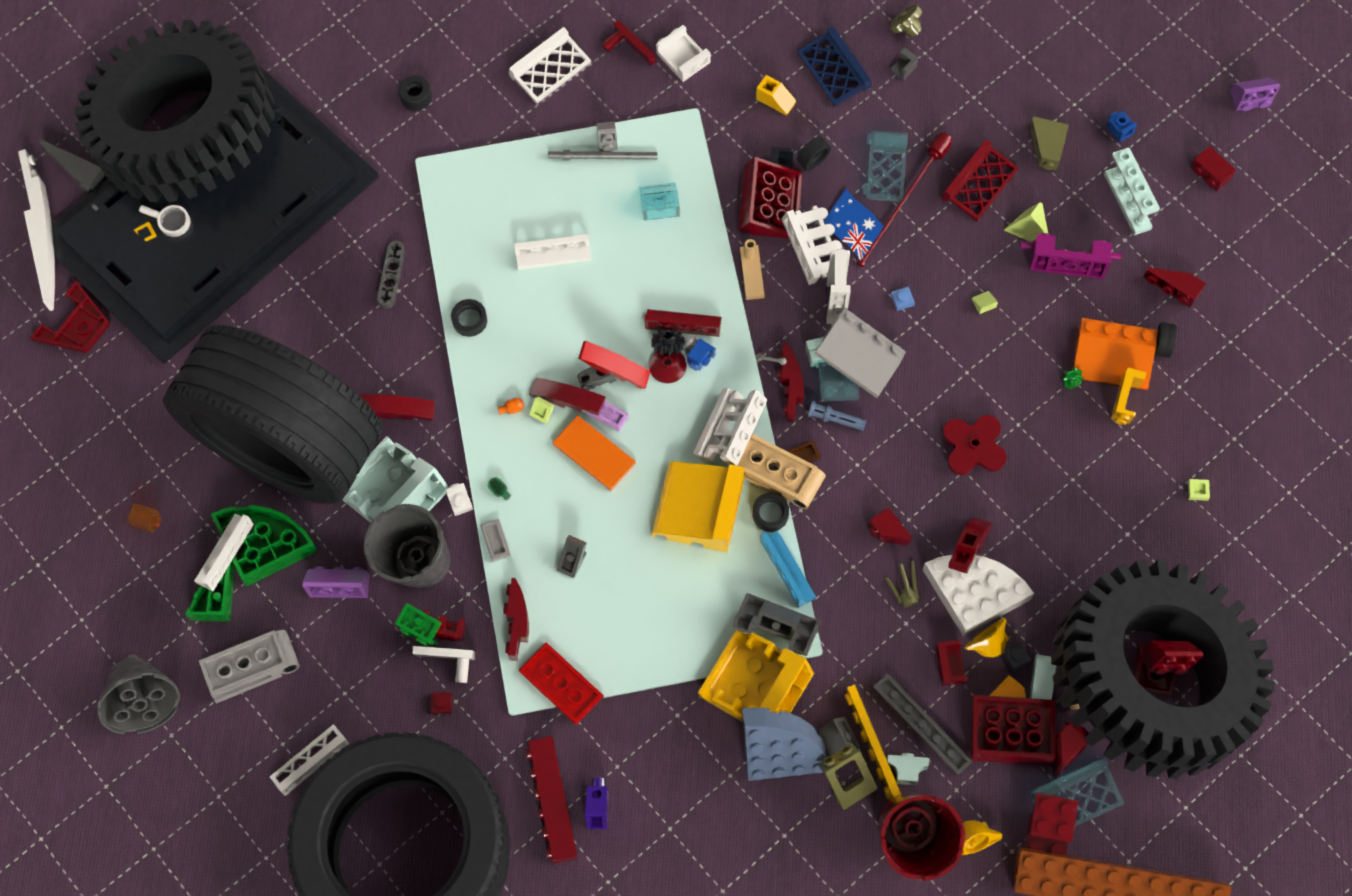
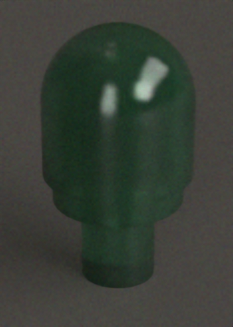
M493 477L488 481V488L495 496H501L505 501L511 497L506 491V484L500 478Z

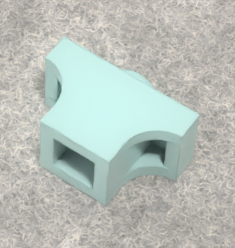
M903 753L902 756L888 755L886 759L889 767L895 772L897 784L916 785L918 774L929 767V758L914 757V754Z

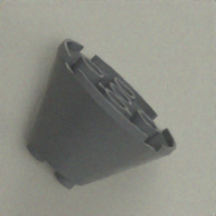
M130 655L110 667L109 676L97 706L98 717L102 725L112 732L124 735L125 732L146 733L162 726L173 717L180 701V693L177 685L146 660L138 658L137 655Z

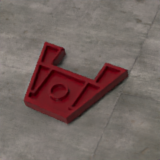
M75 281L65 293V296L77 303V307L57 332L40 324L30 337L32 341L88 353L110 326L106 317L80 284Z

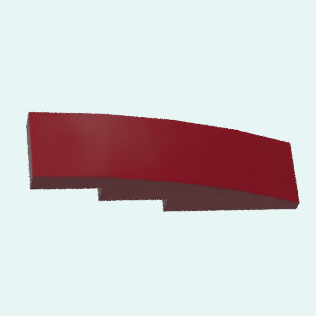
M536 378L529 393L532 397H540L559 407L565 408L566 406L580 412L584 410L598 416L606 400V396L589 390L541 378Z
M358 394L380 418L391 419L396 417L407 420L418 418L432 421L434 416L435 401L394 395Z

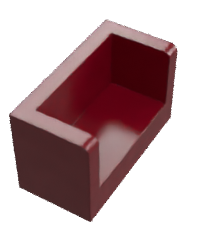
M961 640L938 642L936 645L942 686L965 684L968 679L967 675L964 674L960 650Z

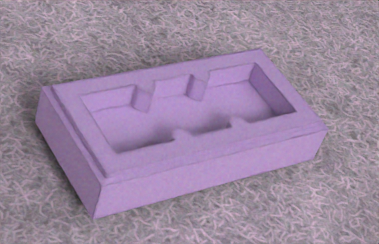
M607 402L604 403L599 416L586 411L587 415L618 432L629 417L628 413Z

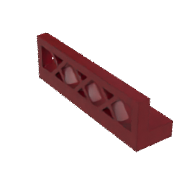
M647 309L644 321L645 329L664 331L667 328L668 330L675 329L677 333L720 337L722 317Z

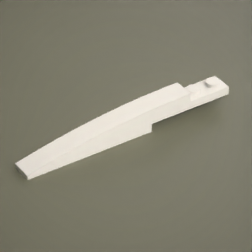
M24 149L18 151L31 208L24 211L42 299L47 308L52 311L54 310L55 258L49 202L45 184L34 169L36 165L34 157L29 155Z

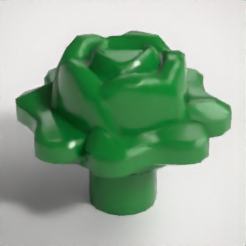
M1073 368L1071 371H1065L1063 378L1064 387L1073 389L1079 386L1083 379L1082 370Z

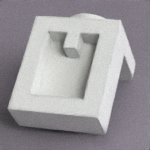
M456 483L446 489L455 516L473 510L464 483Z

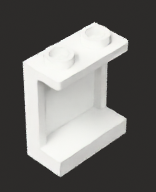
M684 25L675 28L671 34L661 38L656 44V54L682 82L711 63V53L707 49L702 50L686 33Z

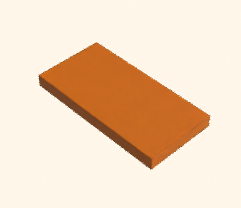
M578 415L552 442L557 449L610 491L636 464L634 459Z

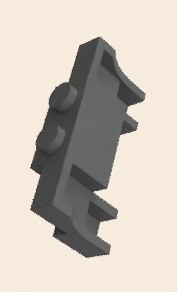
M747 593L734 618L732 628L742 633L751 634L754 627L789 640V650L796 654L807 656L821 621Z

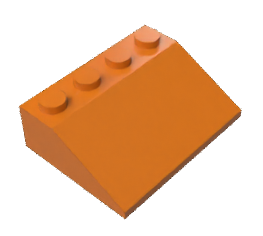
M1082 318L1078 326L1073 368L1082 370V380L1118 386L1127 368L1147 372L1145 380L1136 389L1148 390L1158 330Z

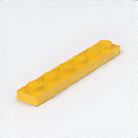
M849 686L846 690L847 694L844 695L848 706L852 705L854 713H852L853 719L856 724H860L862 729L860 735L863 742L868 743L870 748L868 754L871 761L876 762L878 767L876 769L877 776L880 781H884L886 786L884 788L887 799H892L901 793L856 686Z

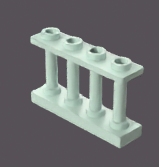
M1130 148L1116 151L1112 154V157L1117 167L1106 170L1104 175L1133 234L1137 235L1152 229L1153 226L1147 215L1158 212L1160 207Z

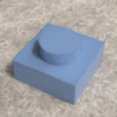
M909 287L891 292V298L897 311L915 305Z

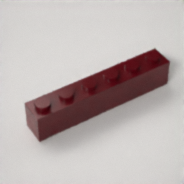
M549 736L528 741L529 747L526 748L528 760L532 759L534 766L530 767L532 780L536 779L537 787H534L536 799L541 801V807H538L540 819L545 821V827H542L544 839L549 840L550 845L546 847L548 859H552L554 864L578 859L553 737Z

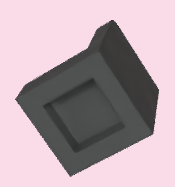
M904 48L900 52L899 60L891 67L890 71L904 81L917 67L919 57Z

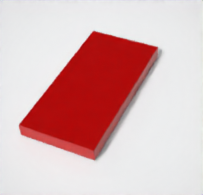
M547 642L518 670L522 676L575 725L604 697L598 689Z

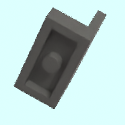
M846 717L833 719L818 729V734L821 736L830 756L850 743L861 754L863 753Z

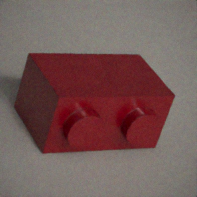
M1211 146L1199 154L1190 167L1196 175L1203 178L1207 185L1216 191L1227 184L1236 172V169Z

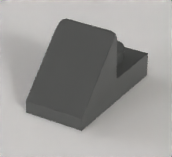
M569 535L566 538L556 571L575 578L587 554L585 552L587 542Z

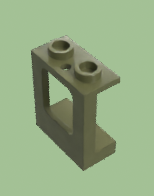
M852 743L843 746L839 751L825 757L823 761L817 764L824 772L834 793L832 796L835 802L843 810L878 789L861 752ZM851 760H855L862 777L842 789L835 771Z

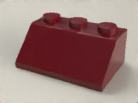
M1066 721L1056 734V759L1053 763V773L1056 778L1063 773L1088 745L1085 738L1089 732L1082 725L1075 728L1072 723Z

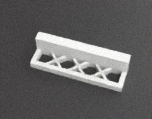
M588 234L514 244L518 270L592 261Z
M237 514L233 516L194 580L197 584L214 591L254 525L248 516L244 514L242 517Z
M333 724L273 773L270 778L281 793L286 796L318 770L328 758L331 759L334 756L333 754L346 747L349 742ZM334 731L337 737L326 744L327 736ZM314 747H322L320 751H318L314 756L310 757L311 749H313ZM298 760H306L303 765L294 770L295 763ZM282 773H290L281 783L276 779Z

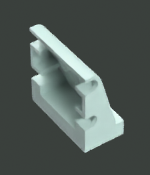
M386 436L367 457L365 464L359 474H357L343 501L372 523L381 512L394 508L395 505L413 504L430 511L446 494V489L449 486L435 467L421 458L417 459L412 452L397 442L394 444Z

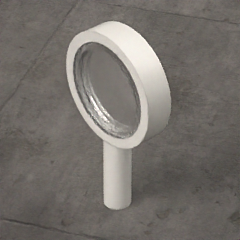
M143 205L139 209V212L157 218L160 230L167 236H180L190 226V217L181 206H167L161 212Z

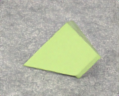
M1039 202L1024 211L1004 231L1030 242L1035 240L1037 234L1048 233L1043 204Z

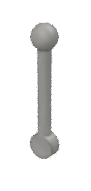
M761 353L755 356L757 361L768 360L779 362L781 365H785L787 362L786 358H772L763 356Z

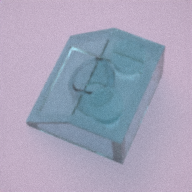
M676 183L639 187L643 221L680 217Z
M827 362L818 363L819 401L859 400V385Z

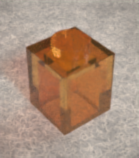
M134 503L127 522L133 528L154 533L155 528L160 524L161 515L156 509Z

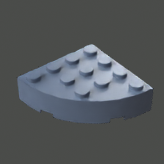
M742 708L748 781L823 773L817 764L827 757L825 745L821 736L816 733V729L811 724L785 711L776 713L770 712L769 708Z

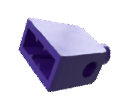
M600 777L593 778L592 786H587L585 807L587 829H607L608 788L604 786V779Z

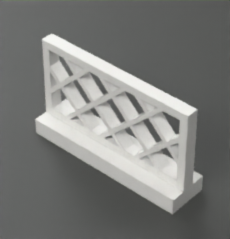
M563 27L509 68V76L513 81L516 80L537 104L590 64L591 60L571 39L568 31ZM568 42L572 46V52L561 51L562 45ZM550 54H559V61H548V56ZM561 55L571 56V63L560 62ZM573 56L582 57L584 62L573 64ZM537 64H544L545 72L534 71V68ZM547 65L558 66L557 74L547 73ZM560 66L571 67L570 73L567 75L559 74ZM524 74L532 75L531 83L523 82L520 77ZM534 75L544 76V84L533 83ZM546 77H556L557 83L554 85L546 84ZM533 87L543 88V93L537 97L532 92Z

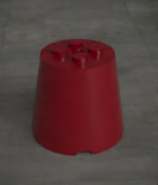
M904 793L888 801L880 813L879 834L883 854L891 867L902 876L923 881L934 880L947 874L960 860L964 851L965 828L957 811L946 801L930 795ZM913 823L914 828L910 830L909 824Z

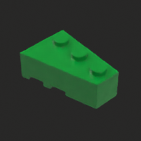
M233 561L229 564L214 591L201 585L199 586L198 591L193 596L194 599L190 608L185 613L190 621L230 622L236 570Z

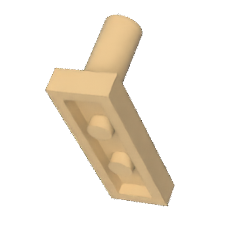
M749 239L745 242L744 247H740L746 300L761 299L765 295L759 248L754 240Z

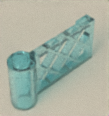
M871 130V133L867 134L870 154L867 184L864 183L863 195H866V199L899 202L903 199L908 133ZM879 152L885 157L877 162L873 157V153ZM894 154H902V160L897 164L890 158ZM886 160L893 165L888 171L881 166ZM877 167L884 173L878 179L872 174V171ZM895 169L901 174V177L896 181L889 175ZM885 177L892 182L887 188L879 182ZM876 184L882 190L879 194H870L871 188ZM895 185L900 191L899 196L891 195L888 190Z

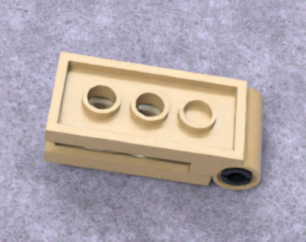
M754 434L751 435L738 465H735L745 468V480L770 493L781 495L786 501L792 502L802 509H808L826 477L825 473L818 469L817 466ZM771 468H776L777 471H772V470H770V469H771Z

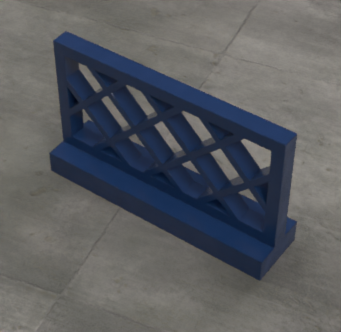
M833 26L827 29V33L797 51L834 106H837L859 91L872 87L869 76ZM826 39L830 43L828 49L819 48L820 43ZM808 50L815 51L813 58L805 57L804 53ZM818 52L827 53L826 60L816 59ZM830 54L838 55V62L828 61ZM815 63L824 64L823 72L814 70ZM827 65L837 66L835 74L826 72ZM839 67L848 69L847 76L838 74ZM824 76L833 78L832 85L823 83ZM837 78L846 80L844 87L835 86ZM849 80L856 81L859 85L854 89L847 88ZM833 90L843 91L842 96L835 100L832 96Z

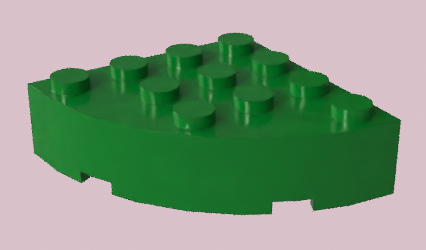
M235 506L211 514L221 536L235 514L241 517L243 514L248 516L254 524L232 559L246 586L256 583L318 552L310 537L300 525L291 520L287 515L271 508L261 506L236 508Z

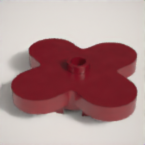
M984 415L973 426H970L961 419H951L945 424L943 437L947 443L955 448L948 459V466L953 473L966 475L977 465L991 472L999 471L1004 467L1007 460L1006 452L994 442L1001 431V424L997 418L991 415Z

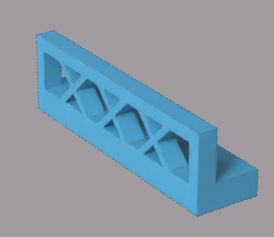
M778 530L770 535L767 532L762 533L760 542L798 608L816 599L813 590Z

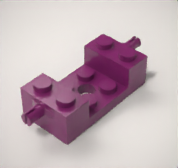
M1048 233L1037 234L1032 242L1021 241L1020 249L1031 250L1030 270L1104 279L1111 259L1120 261L1122 259V253L1111 252L1112 243L1104 240L1093 241L1089 253L1084 251L1072 252L1066 249L1056 250V236Z

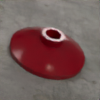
M660 351L652 355L649 361L651 375L661 383L677 382L684 376L687 368L686 359L679 351L678 354L672 353L671 356L667 354L660 355ZM665 361H670L671 364H670V365H665L664 362H665Z

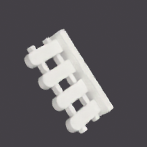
M817 205L813 206L811 211L801 213L800 210L795 213L794 210L788 211L782 218L809 285L816 283L820 277L822 279L827 278L829 261L822 263L820 257L830 255L831 250L842 248L839 241H831L830 236L835 231L834 226L831 224L825 225L823 222L828 215V211L825 208H818ZM813 222L818 223L819 227L812 228L809 230L806 226L807 224ZM824 238L826 243L818 246L814 245L813 241Z

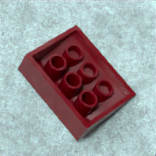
M754 157L744 165L738 230L756 236L789 238L782 218L788 211L794 210V213L799 211L802 172L758 157Z
M973 695L970 759L980 762L1052 766L1056 759L1055 700Z

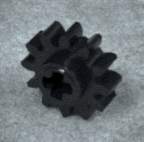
M665 328L664 331L658 330L657 334H652L651 347H654V352L660 351V355L667 354L671 356L672 353L678 354V350H683L685 337H682L681 332L675 333V329L668 330Z

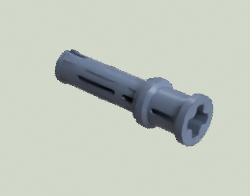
M812 401L808 417H817L823 419V422L832 421L861 431L864 430L867 421L832 410V407L829 405L826 407L816 404V401ZM839 417L854 421L855 423L839 419Z

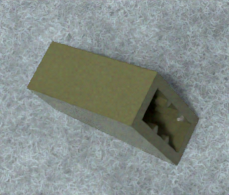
M1033 116L1030 131L1039 167L1057 171L1068 124Z

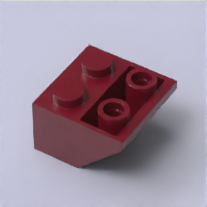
M1151 641L1142 649L1147 672H1156V674H1165L1167 672L1184 674L1203 656V652L1189 641Z

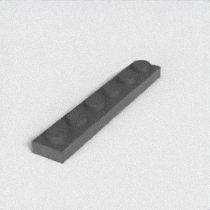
M888 673L873 686L872 689L957 777L972 764L973 761Z

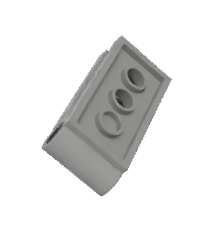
M273 630L199 660L210 694L214 698L215 703L282 677V674L292 673L300 667L286 630Z

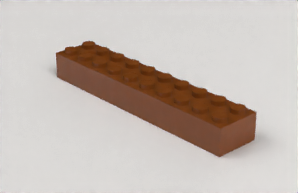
M1018 847L1012 885L1014 892L1034 896H1230L1231 886L1223 881Z

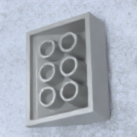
M844 308L832 323L815 355L877 398L901 363L906 351Z

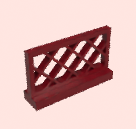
M987 139L941 196V199L945 202L949 200L976 222H978L1019 169L1018 166L991 147L992 143ZM989 153L996 157L997 163H988L987 156ZM998 166L999 175H990L989 167ZM1001 166H1008L1013 171L1010 174H1003ZM985 167L987 176H978L977 169ZM1000 178L1001 186L992 187L991 179ZM987 179L989 188H980L979 180ZM975 180L977 189H968L967 181ZM990 191L991 199L982 200L981 192ZM977 192L979 201H970L969 193ZM965 193L966 202L958 201L955 196ZM979 204L981 212L978 215L971 210V205Z

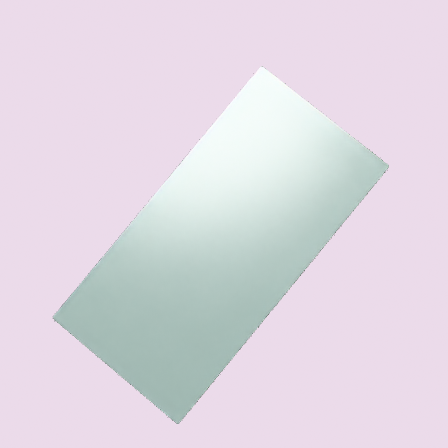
M697 108L615 123L618 149L610 152H658L657 160L571 159L570 161H563V159L548 158L549 151L606 152L599 149L597 126L419 157L415 160L508 712L511 716L556 707L518 671L546 642L604 695L603 698L707 678L737 630L732 628V624L747 593L815 618L811 601L798 608L760 542L762 533L767 532L770 535L773 532L760 529L754 523L752 517L755 500L762 494L770 493L744 479L728 553L703 548V545L697 542H692L689 545L667 540V537L663 535L651 536L669 462L676 461L729 467V464L720 458L721 454H716L714 461L710 462V464L703 463L693 454L722 389L729 388L732 392L737 390L743 396L742 399H747L750 391L758 390L764 396L700 112ZM588 234L592 261L518 270L514 244ZM462 300H477L482 303L486 310L488 319L486 328L476 336H462L453 327L451 312L453 307ZM473 309L465 310L458 317L459 323L462 326H474L479 322L480 314ZM647 309L722 317L720 337L682 333V337H685L684 346L693 335L696 340L702 339L716 348V356L714 358L711 357L709 364L706 367L703 366L700 371H695L688 365L687 355L690 351H685L683 347L682 351H678L685 357L687 368L684 376L677 382L661 383L654 379L650 373L646 389H640L628 381L622 382L615 377V382L610 384L607 382L589 390L606 396L605 402L629 414L628 419L619 432L587 415L584 410L580 412L566 406L562 408L554 405L547 423H543L529 415L535 397L530 396L529 393L536 378L552 380L581 388L577 375L591 367L578 359L583 341H588L608 349L649 370L650 358L655 353L654 347H651L652 334H657L658 330L645 329L644 319ZM665 361L664 364H665V365H670L671 362H670V361ZM515 397L523 400L524 408L522 411L515 414H508L507 412L499 414L497 408L505 405L504 402ZM765 404L752 434L775 445ZM577 415L636 461V464L611 491L552 443ZM736 421L731 422L727 432H732ZM771 468V469H770V470H772V471H777L776 468ZM767 502L760 507L759 514L766 522H776L782 516V509L777 503ZM789 506V519L786 525L778 530L805 577ZM499 519L511 556L492 562L480 525ZM569 535L587 542L585 548L587 554L575 578L556 571L566 538ZM511 578H516L522 590L529 617L528 643L520 642L518 661L509 660L508 654L505 653L506 642H510L511 637L508 634V627L511 621H507L506 615L503 614L504 603H508L509 596L506 595L507 584H511ZM756 627L752 630L751 634L755 633L773 642L781 650L784 648L789 650V640ZM818 632L808 655L800 656L807 659L822 655Z

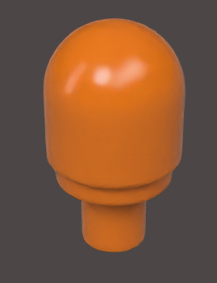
M515 397L504 402L505 405L497 409L500 415L506 412L508 414H515L523 410L524 402L521 398Z

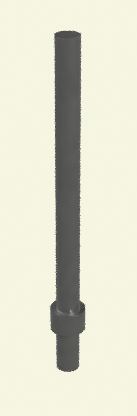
M571 150L548 152L549 159H563V161H570L571 159L657 160L658 152H575Z

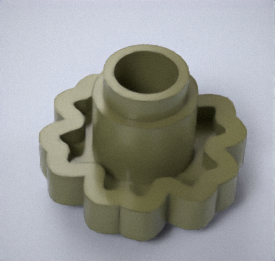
M913 4L901 11L891 21L889 25L894 33L904 30L910 37L918 34L922 29L921 23L917 19L922 13L921 8L918 4Z

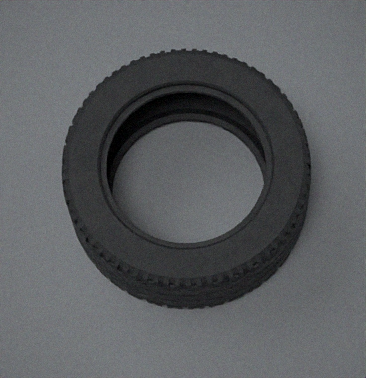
M211 325L204 331L163 397V404L172 418L187 433L212 452L275 488L317 503L338 504L343 500L383 430L381 422L372 408L353 389L335 375L279 342L246 329L227 325Z
M399 732L385 733L383 736L377 734L376 736L367 737V740L364 741L362 739L358 740L356 743L349 744L350 747H344L338 753L333 754V758H328L319 767L320 770L313 773V776L307 781L308 785L303 787L301 794L297 798L299 801L297 804L295 803L291 814L292 822L289 821L287 855L289 856L288 864L292 874L291 878L299 896H353L345 884L340 868V846L347 824L355 812L370 798L388 789L402 786L423 787L440 793L459 809L462 817L464 846L460 862L450 880L433 896H500L502 892L501 889L504 887L510 863V836L505 813L490 782L479 767L471 759L467 758L465 754L441 740L437 741L435 738L423 734L418 736L417 733L403 732V734Z

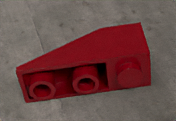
M1150 267L1147 268L1143 276L1148 283L1156 285L1165 294L1175 297L1181 304L1187 305L1190 308L1207 284L1191 273Z

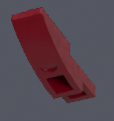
M783 343V350H779V359L786 358L787 362L785 365H782V368L778 367V379H781V386H785V397H788V403H784V414H787V421H795L796 404H803L804 401L803 378L793 351L788 344Z
M975 517L969 521L956 543V549L949 561L948 568L968 574L977 553L980 552L992 527L991 522Z
M511 578V584H507L506 595L509 596L508 603H504L503 614L506 615L507 621H511L508 627V634L511 637L510 642H506L505 653L508 654L509 660L518 661L520 642L528 643L529 617L522 590L516 578Z

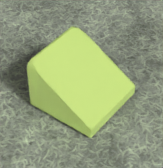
M989 291L971 298L979 314L996 308L998 304Z

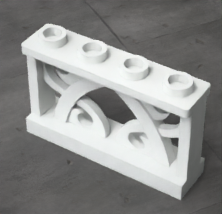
M836 249L831 250L827 277V287H830L827 324H832L844 308L848 310L850 285H846L850 251Z

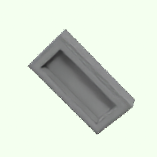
M499 519L480 525L492 562L510 557L511 554Z

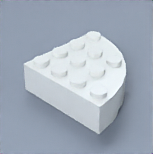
M952 555L928 561L923 567L925 575L962 636L1025 604L1034 595V592L1027 583L1013 570L987 557L976 555L968 574L948 568Z

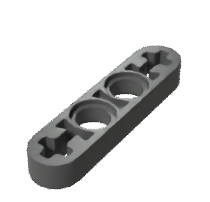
M392 241L387 248L377 296L378 303L383 309L392 308L396 301L405 257V248L400 241ZM396 247H399L400 250L397 251L396 258L394 257L395 254L393 250H395ZM391 263L398 264L395 270L388 269V266ZM389 279L395 281L391 287L385 286V282ZM386 292H389L388 296L390 300H387V302L384 303L383 299H386Z

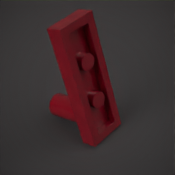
M619 20L613 24L616 31L601 44L609 52L624 39L651 66L656 62L654 53Z

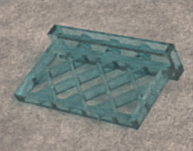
M1106 758L1096 760L1028 791L1034 802L1036 793L1050 796L1056 794V797H1059L1063 790L1072 792L1070 798L1074 800L1075 794L1085 797L1083 808H1077V810L1081 811L1079 819L1075 821V826L1125 804L1108 769L1109 764ZM1102 772L1107 777L1105 787L1095 783L1097 775ZM1084 781L1090 784L1087 795L1077 791L1080 782ZM1094 786L1104 789L1101 800L1090 797ZM1107 791L1114 793L1118 802L1112 805L1105 803ZM1089 799L1099 803L1097 812L1091 813L1086 811Z

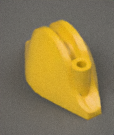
M1001 618L973 638L964 649L974 650L984 657L999 656L1004 651L1006 642L1009 640L1005 633L1006 619Z
M974 820L963 822L965 839L962 855L973 854L989 847L1002 839V833L990 829L986 822L981 823Z

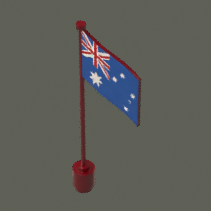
M941 132L936 135L927 149L930 159L885 226L881 224L870 210L858 202L847 188L823 221L825 225L831 224L834 226L835 231L833 235L851 249L859 259L857 264L860 267H864L866 259L933 159H943L951 147L952 138L947 133Z

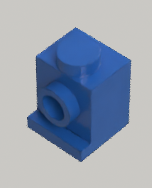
M1122 111L1119 114L1117 112L1112 113L1108 118L1106 126L1120 143L1134 134L1137 124L1133 123Z
M699 339L687 355L688 365L693 370L700 371L703 366L706 367L709 364L711 357L714 358L716 356V348Z

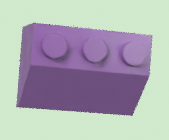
M314 567V569L307 570L302 586L309 597L368 598L370 575L362 567H354L353 570H345L343 567H334L333 569Z

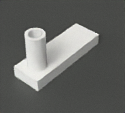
M413 646V655L457 659L455 682L467 683L469 660H475V652L473 650Z

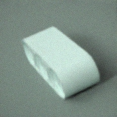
M1036 654L1029 698L1052 700L1053 675L1055 674L1056 665H1051L1050 656Z

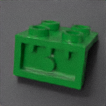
M406 603L395 622L400 627L398 631L412 638L417 636L415 640L425 646H437L439 643L433 640L442 622Z

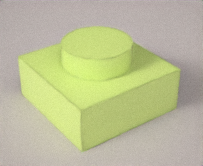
M537 397L534 400L529 415L543 423H547L554 405Z
M1189 479L1188 499L1208 501L1210 499L1209 480Z

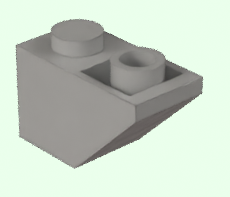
M615 121L596 123L600 151L610 152L618 149Z

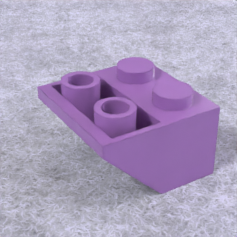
M1271 78L1234 83L1230 94L1235 110L1248 111L1252 108H1266L1270 106L1280 88V84Z

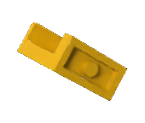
M1127 368L1122 375L1111 419L1115 420V423L1120 425L1130 424L1135 417L1136 412L1125 409L1130 387L1139 388L1145 380L1147 372Z

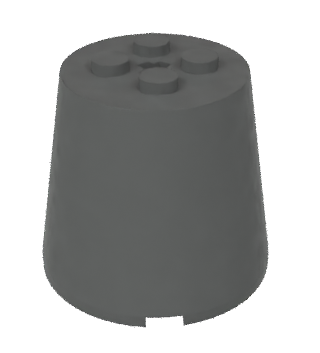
M413 504L395 505L394 508L381 512L372 521L366 532L364 552L370 567L379 576L388 581L413 589H428L441 582L449 571L451 554L441 526L437 519L423 507Z

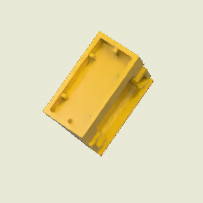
M676 461L669 462L651 536L663 535L667 537V540L689 545L692 542L702 544L703 548L728 553L743 488L745 468L730 464L729 467Z
M736 630L698 694L707 702L743 722L742 708H769L770 712L779 713L780 711L791 713L813 677L814 672L806 658L785 648L781 650L773 642L755 633L750 635Z

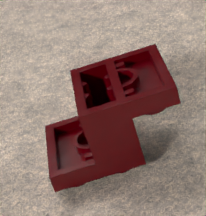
M1036 793L1033 813L1030 812L1024 848L1067 855L1068 843H1072L1079 801Z

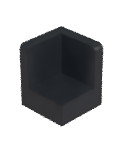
M772 147L771 162L792 169L794 149Z

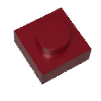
M451 692L431 693V714H452Z

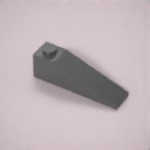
M44 140L39 142L44 151L83 191H93L107 178L99 166Z

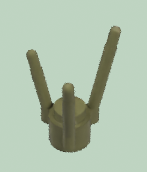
M911 561L913 590L909 587L902 563L899 566L905 589L901 590V595L889 577H886V581L895 594L898 604L902 603L903 607L913 606L918 603L919 599L915 563Z

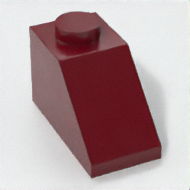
M889 507L869 520L868 530L879 541L905 546L911 543L912 537Z

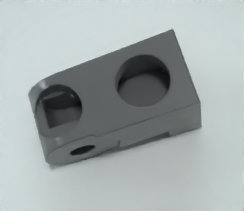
M593 367L585 369L577 375L581 388L585 390H591L607 382L610 384L616 381L615 377L611 374H603Z

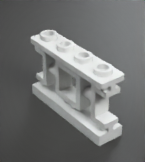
M729 388L722 389L693 452L703 463L710 464V462L714 461L716 454H721L720 458L727 464L731 462L733 465H738L767 402V399L758 390L750 391L747 399H742L743 396L737 390L732 392ZM736 421L732 432H727L731 422Z

